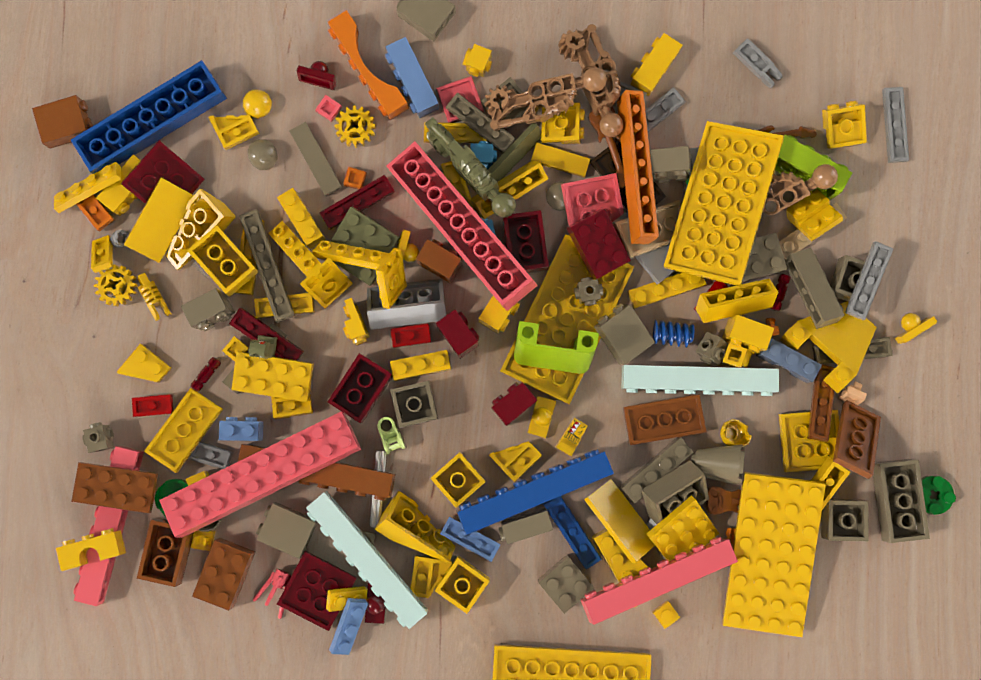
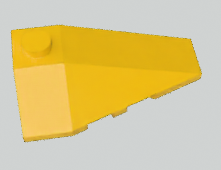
M398 491L382 513L375 530L394 542L449 563L456 546L448 538L440 534L441 530L436 529L430 523L431 519L428 515L424 516L417 508L418 504L414 500Z

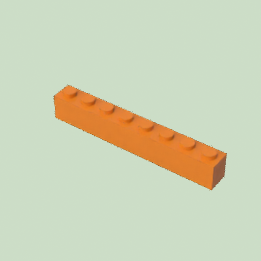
M625 90L617 101L618 115L623 119L624 124L620 138L631 244H650L659 237L644 93L643 91Z

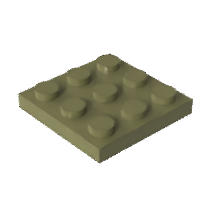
M352 206L330 242L390 253L399 241L400 236ZM333 261L369 286L377 278L375 269Z

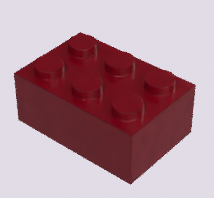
M600 209L566 227L593 279H599L631 261L605 209Z
M541 210L515 213L507 218L503 217L507 250L527 273L548 270L549 263Z
M454 309L436 322L438 329L460 359L479 346V335L473 327L471 329L468 328V320L461 311L458 313Z
M359 353L327 403L358 423H363L393 375Z
M515 382L507 389L508 394L506 396L499 395L492 401L493 406L491 409L505 426L538 401L523 382L520 384Z

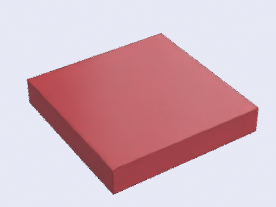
M472 76L436 88L448 123L460 121V119L446 109V106L457 92L484 113Z

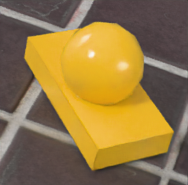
M403 230L400 234L397 248L401 249L402 259L407 262H413L419 254V249L416 245L408 243L411 231Z
M907 313L901 319V326L906 331L895 337V340L898 344L906 343L935 325L937 320L932 316L921 321L918 315Z
M537 396L538 401L535 403L527 433L546 438L556 401Z

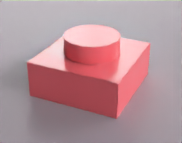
M325 95L315 111L332 122L342 106Z

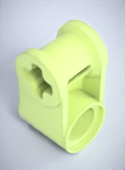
M389 416L381 418L378 421L377 427L386 454L389 455L391 451L399 448L405 449L404 440L395 420ZM384 420H389L392 423V428L388 431L382 428Z

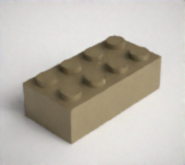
M904 459L875 463L873 480L882 541L897 543L930 539L919 460Z

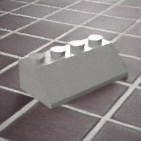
M443 280L407 283V287L390 309L383 308L379 287L367 288V315L370 329L437 322L446 316Z

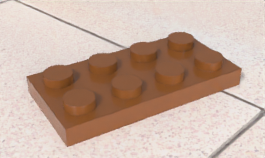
M700 394L623 407L629 445L706 433Z
M846 400L842 404L833 462L867 479L871 478L874 473L881 417Z
M78 462L71 502L152 513L158 474Z

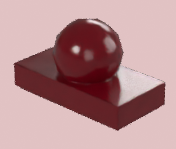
M316 61L310 68L298 65L296 71L300 82L335 90V75L328 73L329 69L326 63Z
M368 582L366 600L368 606L365 611V623L384 624L386 613L385 600L373 593L371 590L372 585Z

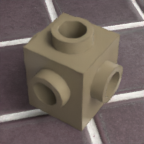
M592 277L581 279V282L577 284V288H574L575 297L579 299V304L585 303V306L596 305V302L603 295L602 284H598V279L593 280ZM591 287L593 289V293H587L586 288Z
M706 332L695 352L701 356L700 360L710 365L712 362L719 365L725 356L728 343L721 337Z
M99 422L91 424L89 429L83 430V443L87 446L88 453L114 448L112 440L114 439V433L109 425H102Z

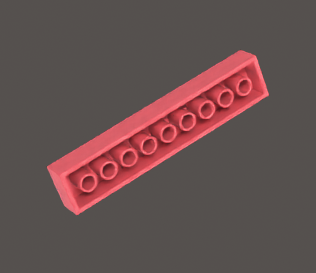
M415 141L386 165L506 311L537 287V284Z
M341 411L159 501L174 537L183 538L362 449L346 415Z

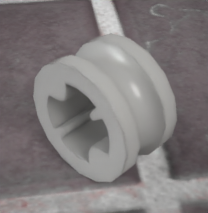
M125 230L115 231L110 237L112 245L117 248L124 247V242L129 233ZM117 234H119V236L122 235V236L124 237V239H123L122 241L118 242V241H117V238H118V235H117Z

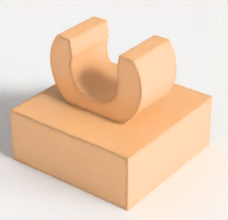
M855 381L853 386L850 385L840 392L838 399L848 400L859 405L865 401L867 394L861 391L862 384Z

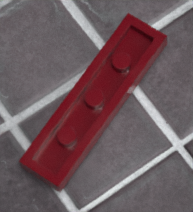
M383 175L319 213L328 229L331 230L341 224L350 207L353 206L362 212L395 191L387 177Z
M243 308L238 309L229 323L251 340H258V335L276 337L275 356L278 358L298 361L304 352Z

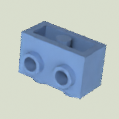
M226 417V421H219V440L263 441L264 421H257V417H245V421H238V417Z

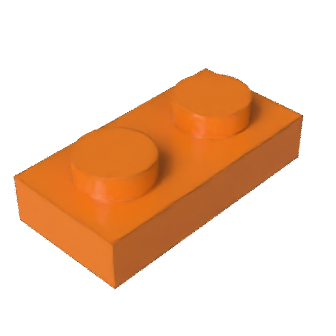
M93 194L76 205L96 230L100 232L115 219Z

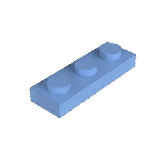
M450 516L440 533L492 562L501 545L477 531L466 535L461 522Z
M347 599L329 648L331 654H350L368 606L366 599Z

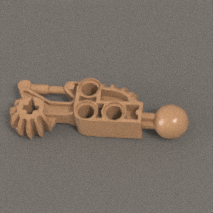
M594 24L588 25L583 31L576 29L572 32L568 30L567 34L563 33L558 44L560 55H564L565 60L571 58V62H579L582 69L581 77L591 67L610 71L605 72L607 82L604 88L598 91L600 94H595L586 88L582 89L594 115H601L602 117L599 124L601 132L607 137H616L622 132L624 127L623 119L611 111V107L620 99L621 93L616 64L611 59L609 53L604 51ZM589 38H591L600 54L597 62L593 61L588 51Z
M591 67L586 70L582 77L575 78L573 73L533 82L529 86L528 91L516 94L513 89L508 90L506 85L502 89L499 85H496L495 91L492 88L489 89L491 95H485L488 101L484 104L486 107H489L487 112L492 116L490 127L493 131H499L501 128L513 126V124L545 122L553 118V115L557 114L559 116L561 112H567L568 108L574 105L573 101L576 95H578V89L586 88L588 91L598 92L604 88L607 76L602 69ZM555 85L561 86V89L558 92L552 91V88ZM536 90H542L540 96H533ZM503 98L502 104H501V107H500V105H499L498 103L500 102V99ZM529 106L522 117L503 120L514 109ZM546 108L544 114H537L538 109Z
M829 164L820 165L814 170L812 177L806 181L801 177L797 178L793 172L789 174L781 172L779 175L773 174L762 213L774 215L811 195L810 191L816 188L829 189L833 187L838 180L837 170ZM786 191L794 193L795 197L792 202L784 200L783 195ZM768 201L776 203L777 208L775 211L770 212L766 209Z

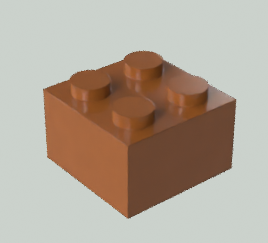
M427 239L416 257L419 266L450 284L462 266L459 253L452 249L449 251L444 249L443 244L435 239L433 241Z

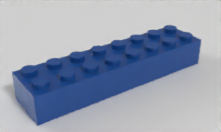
M201 60L71 139V142L88 170L95 174L114 162L121 164L132 155H136L226 100L227 97L208 67Z
M592 450L584 454L585 458L575 457L566 461L568 465L562 466V464H558L549 468L550 472L546 474L544 472L536 473L527 482L526 479L519 480L513 483L514 487L510 489L505 486L495 490L496 494L493 496L486 494L478 497V502L476 503L466 502L459 505L460 509L456 510L465 534L473 533L614 474L605 451Z

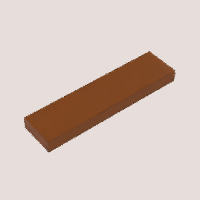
M822 365L814 380L807 439L822 442L829 441L834 390L823 379L836 367Z

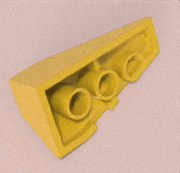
M199 189L186 206L187 212L184 219H181L179 223L181 225L179 231L173 237L166 257L177 270H180L193 258L187 251L192 245L216 225L224 231L236 218L225 203L203 189Z

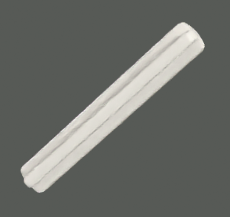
M376 451L374 470L385 472L386 452ZM372 495L370 527L373 528L376 527L381 517L383 502L382 500L374 499V495Z

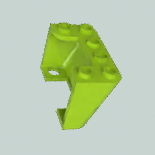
M519 321L514 350V359L518 364L583 374L589 370L598 344L599 333L579 330L573 349L536 344L539 324Z

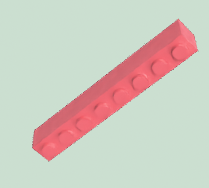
M115 446L110 455V466L139 471L144 451L124 446ZM98 506L94 514L96 518L95 524L91 527L89 534L94 533L95 537L101 536V531L113 528L114 532L121 530L123 533L129 510ZM91 547L88 549V564L82 565L79 569L80 579L74 588V601L93 606L104 603L116 557L100 561L98 552Z
M713 538L708 545H697L692 548L693 551L687 554L686 552L678 553L675 555V559L668 561V559L662 560L657 563V567L652 569L650 567L644 568L639 571L640 574L634 577L632 575L621 578L622 582L618 584L609 583L603 586L604 590L597 593L596 590L586 593L585 598L581 599L589 622L595 625L738 562L729 539Z

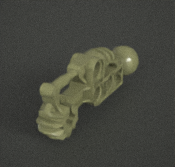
M435 118L429 119L425 123L429 129V132L426 134L433 148L443 157L450 156L458 174L484 201L488 199L492 201V210L497 216L506 218L511 216L516 208V201L513 196L508 193H500L498 191V182L479 161L473 151L467 145L461 147L451 133L447 132V129L441 124H438Z

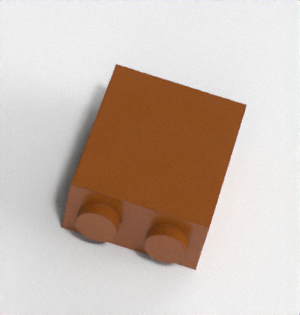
M77 95L32 108L41 142L50 149L70 143L71 139L93 126L91 119L87 116L88 106L85 100L80 99Z

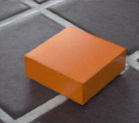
M348 167L343 185L359 190L364 185L367 172Z

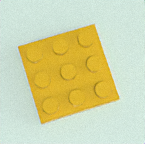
M832 410L828 442L807 439L810 412L778 414L784 472L818 470L828 456L833 459L839 427L838 410Z
M691 495L646 534L663 557L671 561L675 559V555L678 553L686 552L687 554L693 551L692 548L697 545H707L711 539L720 533L696 499Z

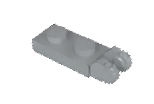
M748 38L733 52L759 79L761 78V81L767 87L772 88L774 86L773 80L766 74L768 70L777 80L783 77L782 73L774 66V63Z

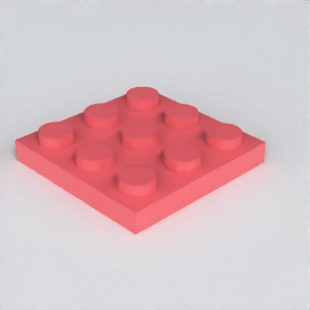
M616 173L561 184L569 226L600 209L606 210L611 222H614L624 214Z

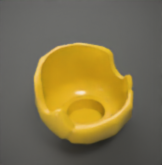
M250 90L243 98V110L246 115L260 119L268 115L272 108L270 96L262 90Z
M730 419L724 422L720 431L721 439L727 446L740 444L746 446L752 438V435L748 433V426L737 419Z

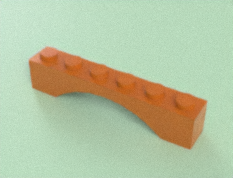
M346 10L328 21L330 36L333 40H338L340 51L343 55L347 54L350 58L348 60L349 65L353 71L357 69L360 74L358 76L363 86H368L370 97L373 101L377 100L380 104L378 109L383 117L387 115L389 120L409 109L407 101L397 87L379 80L364 65L358 49L359 31L348 11Z

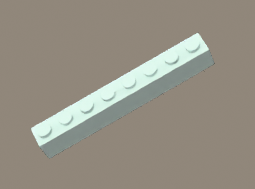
M623 365L621 389H626V393H638V389H644L646 393H657V390H665V394H676V390H684V394H696V391H703V395H715V391H722V395H734V392H742V396H753V392H761V396H773V393L779 392V369Z
M327 491L306 507L308 510L307 515L314 522L317 520L321 525L320 530L322 533L334 540V547L339 552L342 550L347 556L345 557L346 561L352 567L354 565L359 570L358 574L365 582L368 580L372 585L371 590L373 593L385 600L384 605L390 612L394 611L397 614V620L403 627L407 626L410 629L428 613L426 606Z

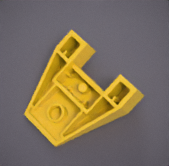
M848 301L840 304L843 308L844 316L837 323L816 329L811 316L797 321L780 339L783 344L795 351L810 339L838 366L823 381L837 394L857 375L877 328L867 318L861 320L846 314Z

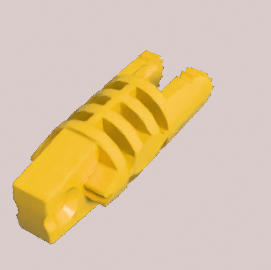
M145 273L138 275V281L141 285L138 289L155 321L160 320L159 313L155 309L158 306H161L166 316L171 315L154 280L150 282Z

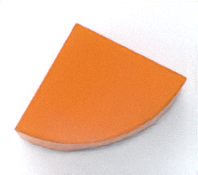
M766 318V325L774 328L772 337L779 335V327L775 326L776 320L774 318Z

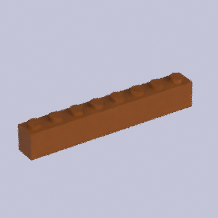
M241 444L238 461L265 449V447ZM335 462L299 480L298 483L310 485V482L317 483V487L329 489V486L336 487V491L343 493L351 490L355 491V495L363 497L371 494L374 495V499L385 501L386 498L392 496L396 474Z

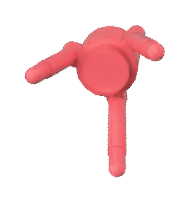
M276 569L258 591L253 601L255 602L272 582L273 588L265 602V606H268L277 588L282 589L283 586L286 587L291 575L283 570ZM280 607L279 609V619L282 618V614L284 611V608Z

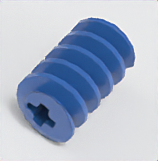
M657 320L654 321L653 339L655 344L661 339L662 345H665L666 341L669 340L670 346L676 341L677 347H680L681 343L684 342L685 348H687L689 343L693 342L694 324H691L688 328L687 323H683L680 326V323L676 322L673 326L672 322L669 321L665 326L663 320L659 324H657Z

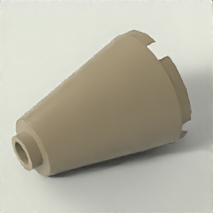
M745 445L697 449L696 453L692 454L691 461L702 472L742 484L743 479L738 478L743 476L745 451L741 450H745Z

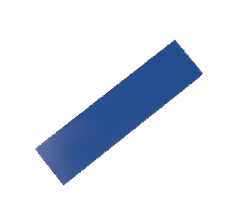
M561 496L543 503L586 570L602 560Z

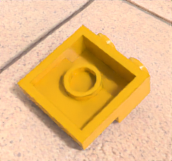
M848 101L846 106L839 107V104L827 105V109L822 110L827 148L832 149L867 143L864 104H858V101Z
M580 102L570 106L567 112L563 111L559 116L557 114L553 115V118L542 122V143L581 144V139H584L585 130L584 127H581V120H585V109H581ZM542 108V114H544L546 108Z
M818 189L813 192L810 191L811 195L787 207L786 210L787 219L811 242L843 221V216L830 205V200Z
M352 298L344 300L346 306L343 309L346 316L349 317V320L344 321L346 327H343L346 337L352 340L356 346L366 343V339L370 335L356 301Z

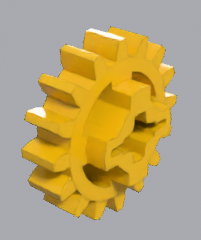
M353 105V110L346 107V113L339 112L341 118L336 117L335 120L339 124L334 125V127L338 130L336 135L341 137L340 141L342 143L346 141L348 147L353 143L354 147L357 148L358 143L365 146V140L371 142L369 136H375L372 129H376V125L373 124L375 120L374 117H370L369 111L364 113L363 107L357 110L356 106ZM344 122H345V123H346V128L344 129L345 131L343 132V125H344ZM366 122H367V125H368V126H367V130L365 131V130H364V126L366 125Z
M113 264L112 269L108 268L105 272L99 271L101 277H95L98 284H94L93 287L98 288L95 294L101 295L100 301H106L105 304L110 306L113 303V306L118 307L119 302L126 305V299L133 300L130 295L137 293L133 290V287H138V284L133 283L137 278L130 276L132 274L131 270H126L124 266L118 267V265ZM116 273H120L124 277H118ZM113 293L116 298H111L107 294Z

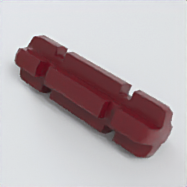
M786 274L779 276V283L776 285L778 295L773 307L770 309L775 311L781 310V302L784 301L790 276Z
M212 357L208 361V365H205L198 374L197 380L194 379L190 386L195 391H200L204 386L203 384L210 379L215 372L214 369H217L221 362L217 358Z

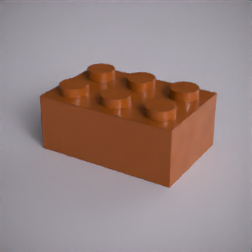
M162 518L151 519L136 579L172 587L182 584L194 532L183 538L174 537L168 520Z
M222 538L214 540L192 597L228 611L232 609L236 604L256 551Z

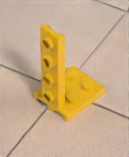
M283 221L268 233L307 276L300 285L324 309L353 284L330 258L321 264Z
M322 240L312 250L316 258L325 260L330 258L335 262L375 269L383 308L390 309L407 287L401 249L393 248L390 253Z

